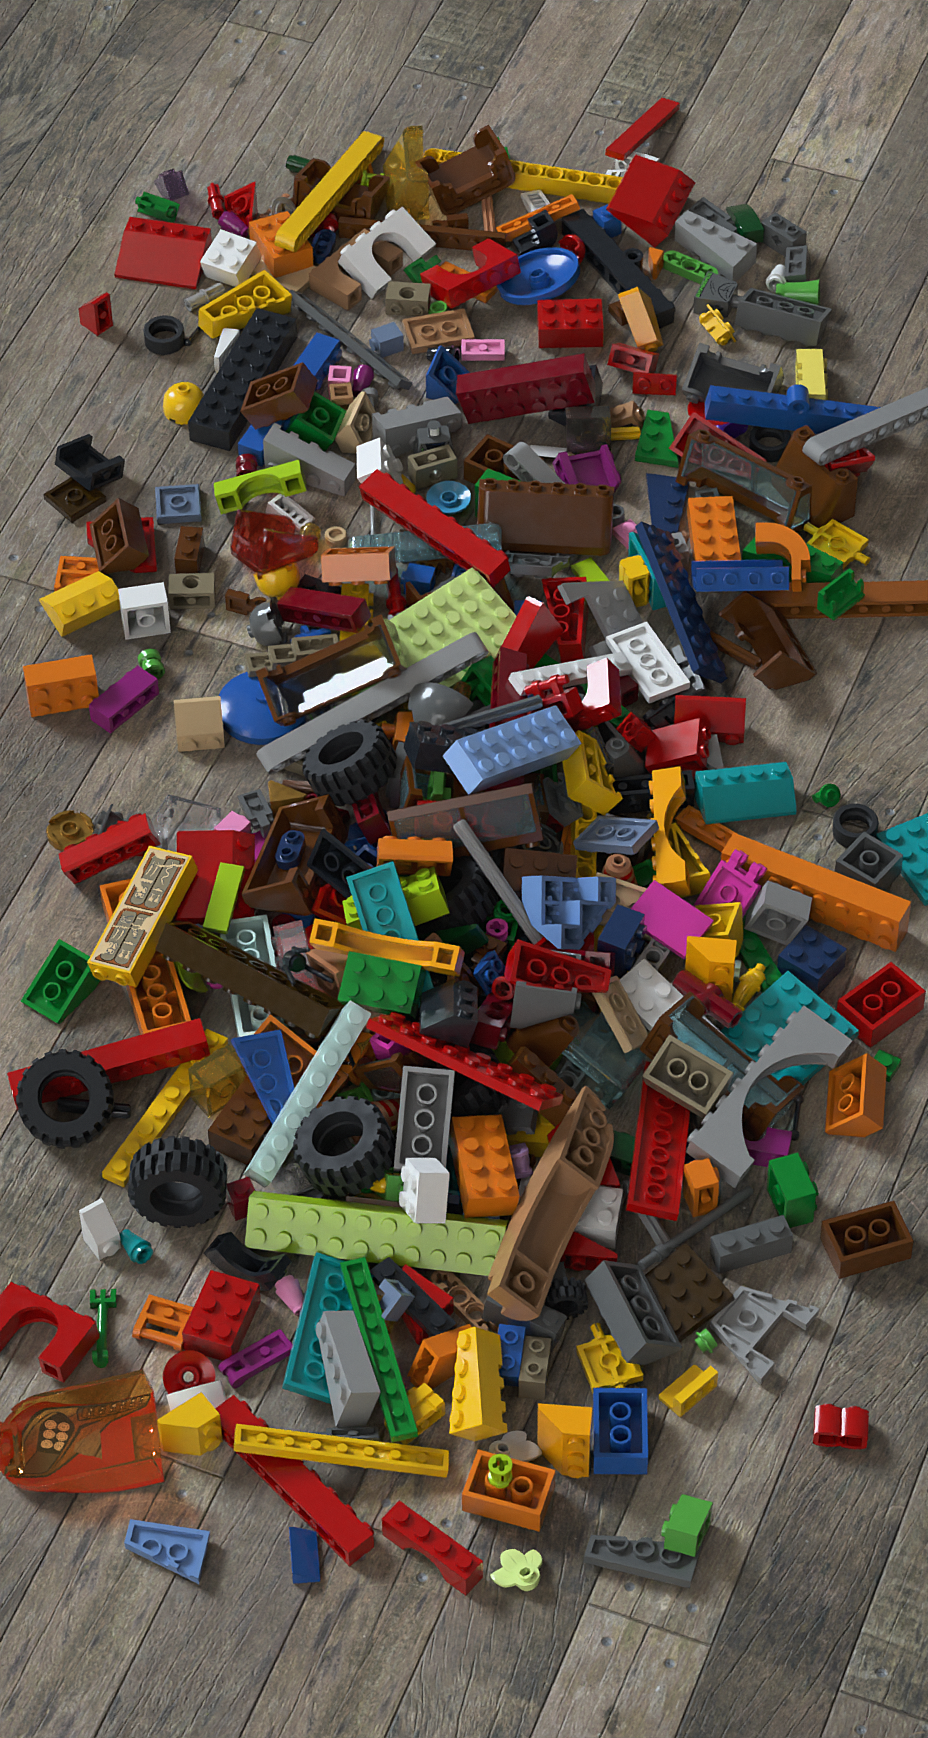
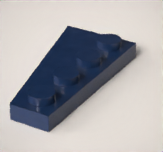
M646 473L651 525L668 531L671 534L679 532L690 482L683 486L675 482L676 477Z

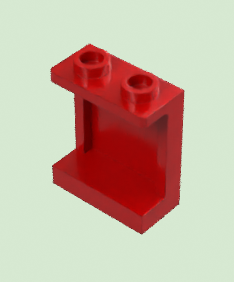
M700 718L653 730L656 736L647 745L645 767L650 774H652L653 770L665 769L692 761H697L701 768L707 766L711 732L709 727L705 726Z

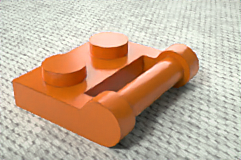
M149 1294L133 1328L132 1337L137 1339L146 1338L173 1346L174 1350L181 1352L184 1350L182 1331L193 1307ZM147 1323L176 1331L178 1334L176 1337L146 1328Z

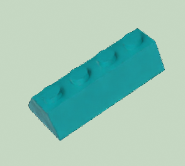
M787 762L696 771L694 780L695 800L705 825L796 815L794 781Z

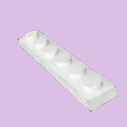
M618 652L513 672L508 680L518 694L522 696L526 695L524 691L525 686H529L537 680H548L550 676L557 674L560 676L567 674L569 676L570 682L564 684L563 688L588 683L587 666L605 658H608L619 669L620 676L630 675L633 667L623 653Z

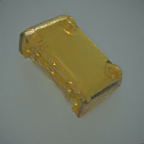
M409 126L405 128L383 164L384 176L390 177L389 190L385 196L387 214L393 209L397 211L403 207L414 220L429 219L428 174L426 170L416 167L415 161L423 158V126Z

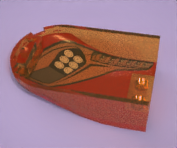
M143 1369L33 1395L16 1404L3 1423L0 1422V1472L11 1484L23 1490L54 1493H103L134 1489L164 1482L155 1394Z

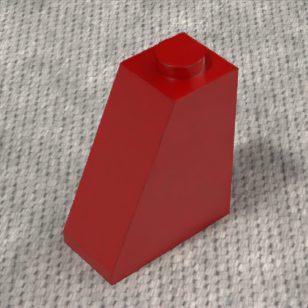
M405 1264L401 1268L449 1316L454 1312V1298L408 1265ZM404 1311L401 1317L416 1344L421 1346L422 1341L430 1336Z

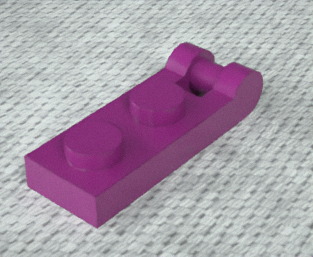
M278 1329L220 1363L218 1369L224 1376L227 1375L229 1378L228 1382L232 1388H238L247 1379L290 1356L292 1343L282 1330ZM241 1365L242 1369L236 1371L235 1368Z

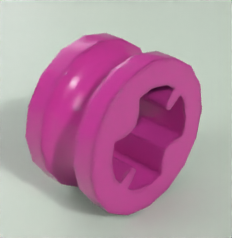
M492 919L486 925V934L505 941L508 937V925L502 919Z

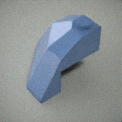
M522 877V903L531 925L556 948L580 950L585 943L583 940L589 932H593L603 920L602 915L616 903V878Z

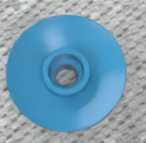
M442 481L436 483L428 490L426 498L428 504L437 506L443 514L451 515L460 513L469 506L471 493L465 485L459 482Z

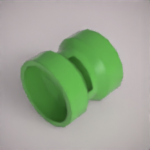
M146 649L138 655V662L142 669L157 679L164 676L165 668L161 662L158 650Z

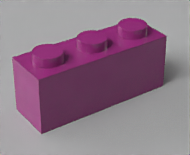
M137 665L119 681L109 686L103 694L92 700L89 704L91 721L111 734L159 695L158 679Z

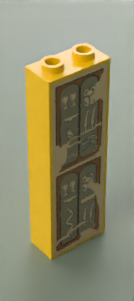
M153 846L148 847L87 962L95 978L102 981H114L122 986H138L156 951L155 949L165 924L171 923L198 871L192 856Z

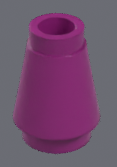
M225 211L220 216L218 225L221 226V230L244 238L247 237V229L249 227L234 212Z
M359 365L354 370L352 384L354 397H357L364 388H368L375 376L373 374L374 370L370 366Z

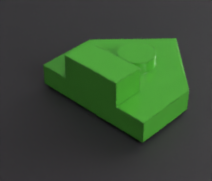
M431 771L428 781L427 799L431 801L451 799V788L445 787L446 773Z

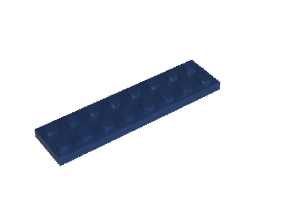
M641 521L635 528L692 672L718 683L724 682L728 679L724 671L725 666L718 656V648L711 638L710 628L705 623L702 615L703 610L697 603L696 593L689 583L688 573L683 568L681 555L675 548L672 534Z

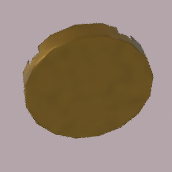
M67 810L56 814L50 819L49 825L46 828L49 843L55 849L64 851L63 849L68 845H78L84 842L94 831L91 818L82 812L80 814L74 813V810Z

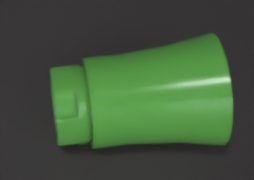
M820 279L777 284L776 294L820 306Z

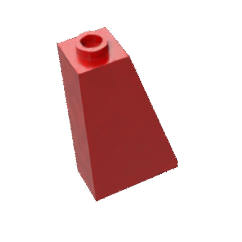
M528 596L501 647L527 654V664L530 665L529 669H533L564 629L544 603Z

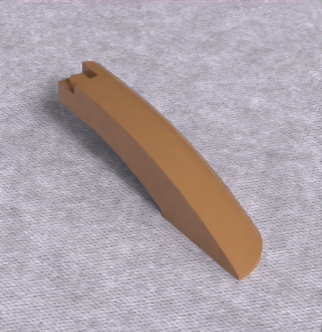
M584 1086L578 1094L534 1170L506 1229L488 1276L491 1284L487 1295L503 1306L501 1314L514 1320L529 1321L540 1316L563 1252L594 1192L599 1189L612 1152L614 1142L612 1124L607 1123L604 1105L587 1086Z

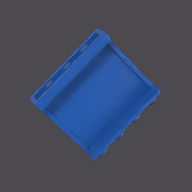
M782 559L691 561V584L696 592L789 590V567H783Z

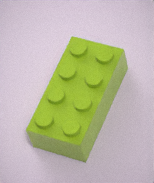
M435 867L420 869L408 877H399L415 926L449 913L445 891ZM350 896L347 900L342 901L347 926L363 930L353 897Z

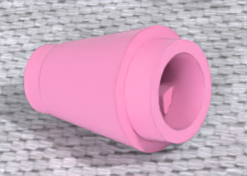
M287 1275L276 1282V1294L293 1311L294 1315H300L304 1295L298 1279H294L293 1275Z

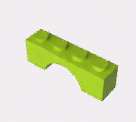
M299 460L214 483L215 498L221 515L243 509L249 500L265 493H279L287 497L307 491L305 476Z

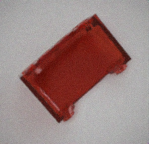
M237 509L230 544L231 554L254 572L265 574L308 559L314 553H317L319 548L318 537L310 534H295V524L290 517Z

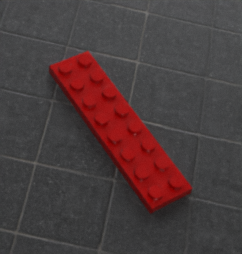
M400 1013L381 1014L368 1020L367 1029L533 1109L541 1111L561 1105L564 1095L556 1092L555 1087L548 1084L541 1085L535 1082L534 1077L528 1074L515 1073L512 1071L513 1068L504 1063L497 1064L491 1061V1057L486 1054H476L470 1051L469 1046L466 1048L419 1034V1023H411L405 1020L406 1017Z
M645 1062L643 1074L645 1073L646 1069L648 1068L651 1062ZM643 1077L626 1211L677 1221L690 1111L646 1085Z

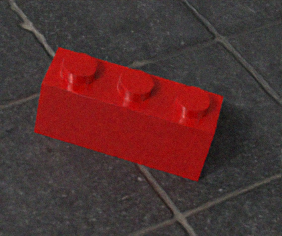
M676 695L674 724L700 718L704 725L709 727L711 735L717 734L718 742L728 745L744 743L746 698Z

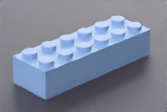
M555 705L458 739L445 752L443 757L468 795L564 761L582 743Z

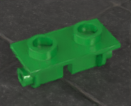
M145 191L141 197L138 196L135 200V204L139 207L138 212L171 223H175L181 205Z

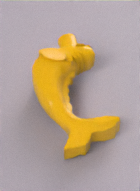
M757 963L753 969L749 968V971L738 979L740 982L734 993L732 1003L742 1011L745 1010L743 1007L756 991H760L761 984L766 980L763 973L766 967L761 963Z

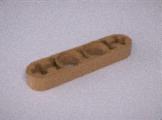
M436 1270L432 1274L431 1282L450 1296L454 1297L457 1294H461L467 1298L462 1303L454 1301V1312L466 1324L487 1331L489 1328L493 1332L499 1329L492 1322H488L487 1327L485 1325L487 1321L484 1319L474 1320L470 1318L469 1314L473 1311H479L483 1314L485 1305L452 1272ZM439 1279H441L442 1281L447 1280V1285H446L445 1283H443V1282H441V1283L438 1284V1280H439Z

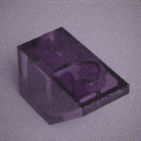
M174 168L158 174V179L154 180L161 196L167 200L172 201L189 195L182 170L176 172Z

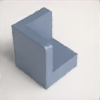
M384 1279L379 1286L385 1293L379 1302L381 1309L384 1311L381 1317L388 1321H398L415 1296L398 1280Z

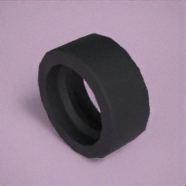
M163 315L154 317L145 324L143 329L144 341L149 351L159 355H169L183 347L185 340L184 327L179 319ZM162 331L175 333L169 339L153 337L154 334Z
M754 426L750 431L749 449L766 459V462H777L780 460L791 438L790 431ZM765 437H774L783 443L770 447L760 444L758 440Z
M848 804L836 811L833 818L832 831L833 837L839 844L849 848L862 834L849 832L841 826L849 820L863 821L869 826V829L865 832L876 838L879 823L878 816L872 809L862 804Z

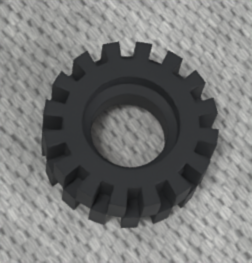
M563 1277V1280L555 1278L554 1282H551L544 1305L566 1315L567 1320H570V1316L573 1318L578 1317L577 1313L582 1315L589 1305L585 1283H582L580 1279L576 1281L574 1277H571L570 1280L567 1277Z

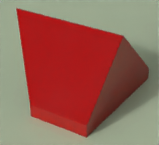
M256 181L224 196L225 211L234 212L247 227H249V222L256 220L258 213Z
M326 884L320 888L312 912L320 919L347 925L342 902L347 900V898L330 884Z

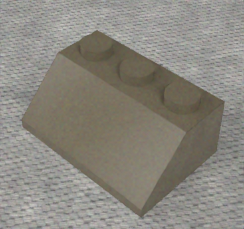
M669 1034L642 1077L646 1085L704 1119L709 1112L714 1114L718 1109L715 1106L720 1098L726 1094L734 1073Z

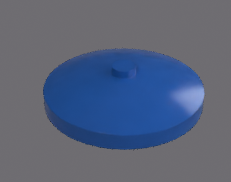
M549 247L533 250L518 257L521 273L497 285L500 296L509 303L516 305L537 304V300H551L572 287L580 275V265L576 255L564 248Z
M247 672L231 679L219 693L221 697L223 729L229 735L242 742L267 745L306 723L305 716L297 719L295 724L287 727L280 726L274 722L258 677H248ZM295 679L277 688L283 715L296 712L308 706L310 702L309 695L299 680ZM266 685V688L268 690L269 696L271 698L272 704L278 717L276 708L277 695L275 688H273L272 691V688Z

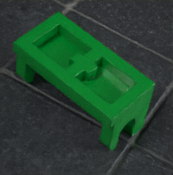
M850 568L818 592L817 609L835 621L865 597L863 593V579L861 578L856 583L854 581V571Z

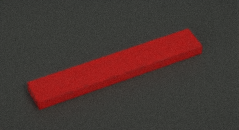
M666 98L659 99L606 148L605 155L624 161L680 109V103Z

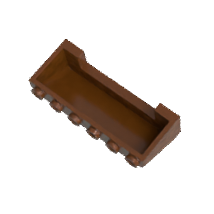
M494 478L480 479L476 536L481 540L486 539L496 550L607 555L611 551L614 487L604 484L594 486L583 483L564 484L562 482H523L515 479L508 481L496 480Z
M329 794L279 807L242 892L243 900L249 907L301 916L315 914L312 912V908L321 887L328 883L306 866L322 829H326L343 844H345L348 837L347 826ZM290 830L300 831L304 834L306 847L300 864L289 870L280 869L277 866L275 854L281 837Z

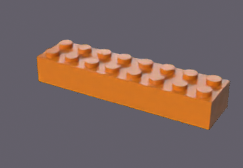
M733 833L721 852V860L726 862L729 861L735 849L749 855L747 861L741 866L747 872L753 862L767 868L766 873L757 881L762 887L767 881H771L812 897L809 918L815 922L823 923L838 931L846 932L861 940H866L879 945L883 949H889L894 952L897 951L908 932L911 901L737 833Z
M131 879L99 886L107 923L110 921ZM155 951L138 986H126L140 1035L191 1021L174 963L162 957L163 954Z

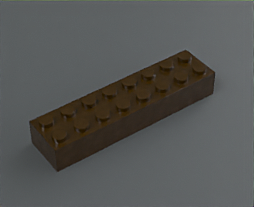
M189 921L166 923L155 949L163 954L162 957L164 959L183 964L182 968L191 973L197 972L203 975V980L224 986L223 990L225 992L244 997V1002L253 1006L259 1005L263 1007V1011L266 1014L285 1019V1024L295 1028L300 1027L305 1030L304 1033L307 1036L315 1039L323 1036L326 1037L344 1007L338 1000L295 977L296 984L291 985L284 971Z

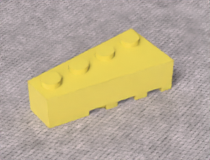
M796 349V385L806 386L809 391V398L828 400V389H825V386L827 387V373H824L827 370V358H823V349Z

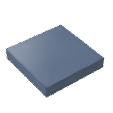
M199 484L155 487L157 524L202 521Z

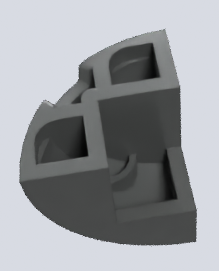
M427 682L414 686L410 694L408 709L412 710L414 722L427 721L432 725H441L463 718L474 703L452 688Z

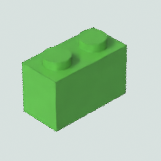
M682 1494L678 1503H673L671 1507L670 1520H665L662 1527L661 1536L665 1537L664 1549L695 1557L711 1524L713 1502Z

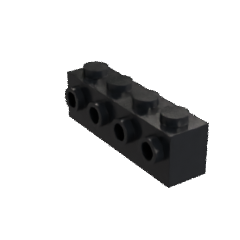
M692 770L682 771L685 779L686 800L679 808H686L688 805L694 807L695 786ZM652 774L614 777L615 781L612 783L616 793L620 792L623 799L608 813L620 814L651 811L650 799H653V795L650 794L649 781L653 780Z

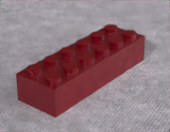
M585 353L457 375L456 395L467 423L473 424L595 403L596 384Z

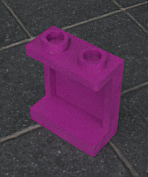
M607 444L602 445L598 451L568 456L567 451L560 452L553 461L557 476L565 484L583 483L594 486L604 484L614 487V493L621 484L620 472L616 470L613 453L609 451Z

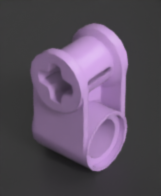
M525 1142L509 1146L516 1179L532 1175L533 1170L530 1166L529 1149Z

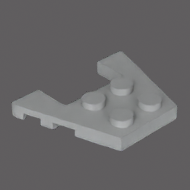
M623 580L563 583L558 586L566 605L581 598L586 599L605 637L604 641L588 648L592 657L613 654L606 644V636L643 622Z
M740 1286L733 1294L735 1300L715 1315L711 1320L710 1327L759 1384H762L774 1369L775 1362L755 1349L782 1317L806 1330L819 1315V1308L811 1305L809 1308L797 1305V1301L790 1299L787 1301L772 1298V1294Z

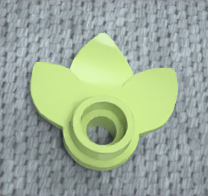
M515 1549L502 1552L500 1556L502 1568L490 1575L492 1581L505 1588L516 1585L523 1591L535 1589L539 1584V1568L543 1563L540 1553L534 1549L525 1555Z

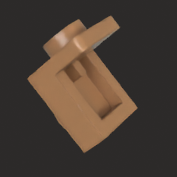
M633 400L611 408L609 424L612 428H618L633 423L635 427L638 426L641 430L645 420V413Z

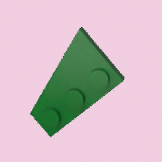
M647 410L635 453L636 462L678 468L677 454L669 449L674 441L668 412Z

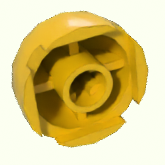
M190 382L173 384L168 388L163 398L164 415L168 420L170 418L175 420L176 424L188 425V421L203 398L204 393L197 385Z
M292 561L291 566L288 565V562H283L264 568V574L259 575L258 572L253 574L258 589L265 596L277 597L278 601L290 587H297L300 581V573L296 561Z

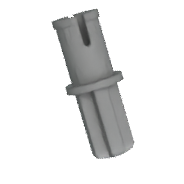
M218 283L206 290L200 289L195 295L184 299V304L189 311H193L197 307L208 304L211 300L223 295L225 288L221 283Z

